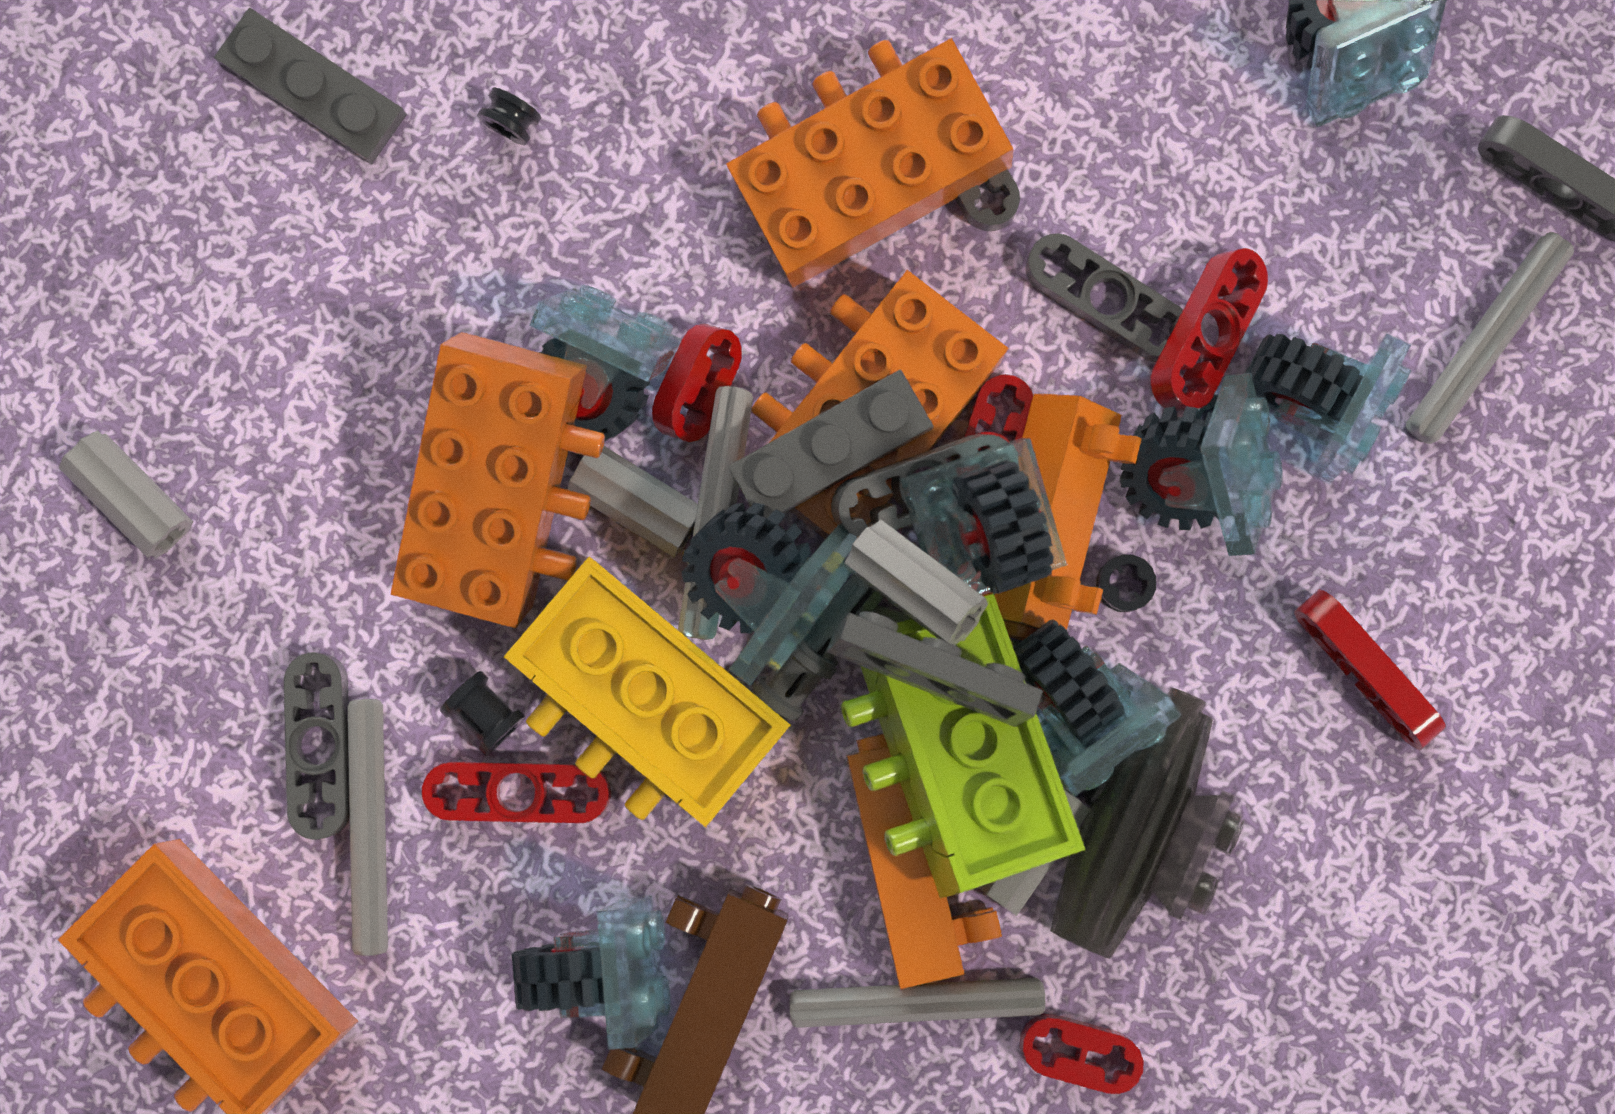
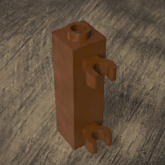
M746 884L742 893L730 888L720 912L717 913L686 897L677 896L665 923L689 934L699 936L707 940L661 1049L656 1058L640 1048L616 1038L601 1069L612 1076L644 1087L632 1114H705L787 924L788 914L778 910L781 898L761 888Z

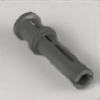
M853 574L806 634L798 632L797 635H792L785 644L788 651L767 677L759 676L752 687L759 698L778 714L792 721H797L804 712L801 706L823 678L831 679L837 671L838 661L835 658L836 656L827 652L835 627L849 613L859 616L860 612H873L884 597Z

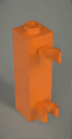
M1033 395L1017 457V464L1019 465V471H1024L1029 479V490L1034 489L1039 498L1036 503L1037 507L1041 512L1044 511L1047 523L1043 525L1045 531L1051 536L1052 546L1048 548L1054 555V564L1050 565L1052 573L1048 577L1000 594H994L1010 638L1023 641L1052 619L1056 620L1059 625L1061 624L1067 630L1072 611L1097 615L1103 589L1080 585L1082 569L1110 461L1135 464L1142 438L1119 434L1122 415L1082 396ZM984 585L982 596L993 594L990 592L989 586L985 587Z
M884 734L858 739L856 742L859 752L848 754L846 758L899 987L904 989L964 975L958 946L1002 937L997 911L993 910V907H987L951 917L947 897H939L923 847L897 856L890 853L885 841L886 830L912 822L913 818L901 783L876 791L869 790L865 783L863 767L891 757Z

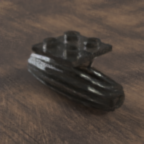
M1170 687L1167 697L1153 694L1114 753L1115 756L1111 761L1112 769L1106 786L1094 800L1093 805L1090 806L1089 809L1091 810L1085 817L1079 831L1085 850L1068 857L1050 930L1052 933L1088 951L1111 959L1153 893L1169 911L1168 915L1179 920L1190 922L1194 911L1203 915L1207 913L1220 882V879L1210 874L1220 851L1231 856L1246 820L1243 819V815L1236 813L1239 803L1233 794L1222 790L1220 795L1195 796L1214 721L1211 717L1203 714L1207 703L1202 699Z

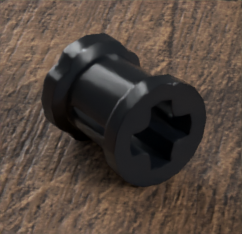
M479 671L465 681L445 701L440 708V712L446 718L454 716L480 742L478 748L487 756L498 748L522 724L526 716L519 709L512 711L488 687L487 681L489 677L483 671Z

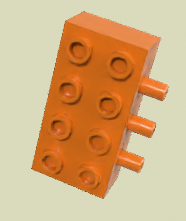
M952 38L905 64H902L889 40L876 43L869 49L868 55L880 78L847 96L833 71H827L814 79L812 85L825 108L794 126L790 125L781 106L777 102L769 103L757 112V117L769 140L729 161L726 165L792 288L951 202L959 194L976 185L979 186L987 182L989 178L1006 169L1012 168L1014 148Z
M906 270L872 314L846 294H842L830 309V314L856 334L833 363L807 343H803L797 349L790 362L815 381L816 384L794 412H791L766 392L757 399L751 409L755 416L777 432L770 442L896 371L902 370L931 420L933 429L789 510L846 556L849 555L852 544L858 537L844 532L833 519L831 501L836 489L848 479L933 449L1002 362L1009 349L909 270ZM889 478L885 481V483L890 489L892 478ZM860 490L856 493L858 504L849 508L850 517L861 518L866 524L870 523V511L873 508L890 503L894 498L893 494L890 493L879 498L864 496Z
M460 332L440 344L390 595L517 628L533 607L540 574L566 581L573 576L577 565V558L546 548L554 513L585 520L591 504V497L589 495L560 488L568 451L592 458H599L604 447L605 435L603 433L574 426L587 365Z
M181 839L153 844L58 939L81 965H84L83 967L99 982L84 998L83 1005L85 1009L93 1016L101 1018L118 1002L144 1029L128 1047L130 1055L137 1062L145 1065L164 1049L190 1076L174 1094L177 1104L188 1112L194 1111L209 1096L216 1104L221 1102L219 1107L226 1114H267L359 1022Z

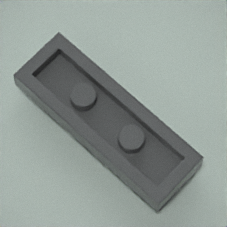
M250 7L214 56L221 66L371 165L407 115L402 107Z
M900 369L732 463L728 468L749 506L753 503L765 504L763 517L768 518L775 509L784 514L933 429V424Z
M860 612L859 616L849 613L835 627L827 652L1013 727L1031 719L1036 714L1043 690L1025 684L1024 674L1014 668L998 663H987L983 667L961 658V649L947 641L932 637H925L922 642L898 633V625L891 619L872 612Z

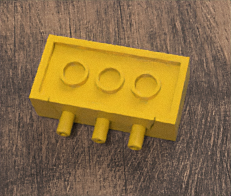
M590 556L504 656L506 660L547 693L545 698L526 719V724L540 736L545 737L568 711L596 735L594 740L575 761V765L590 778H595L617 752L646 777L624 804L627 810L640 820H645L661 799L668 795L706 828L791 726L790 723Z

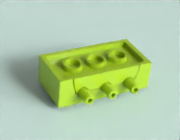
M994 594L984 596L987 599L988 605L983 611L979 623L964 641H960L955 646L961 649V658L983 667L987 663H998L1014 668L1022 673ZM912 619L896 623L898 625V633L922 642L925 637L936 638ZM860 666L869 694L842 702L841 711L844 721L849 727H854L879 719L891 754L889 758L863 767L865 783L871 791L901 783L913 818L912 822L886 830V845L894 856L923 847L940 898L959 894L1085 850L1037 713L1031 719L1013 727Z

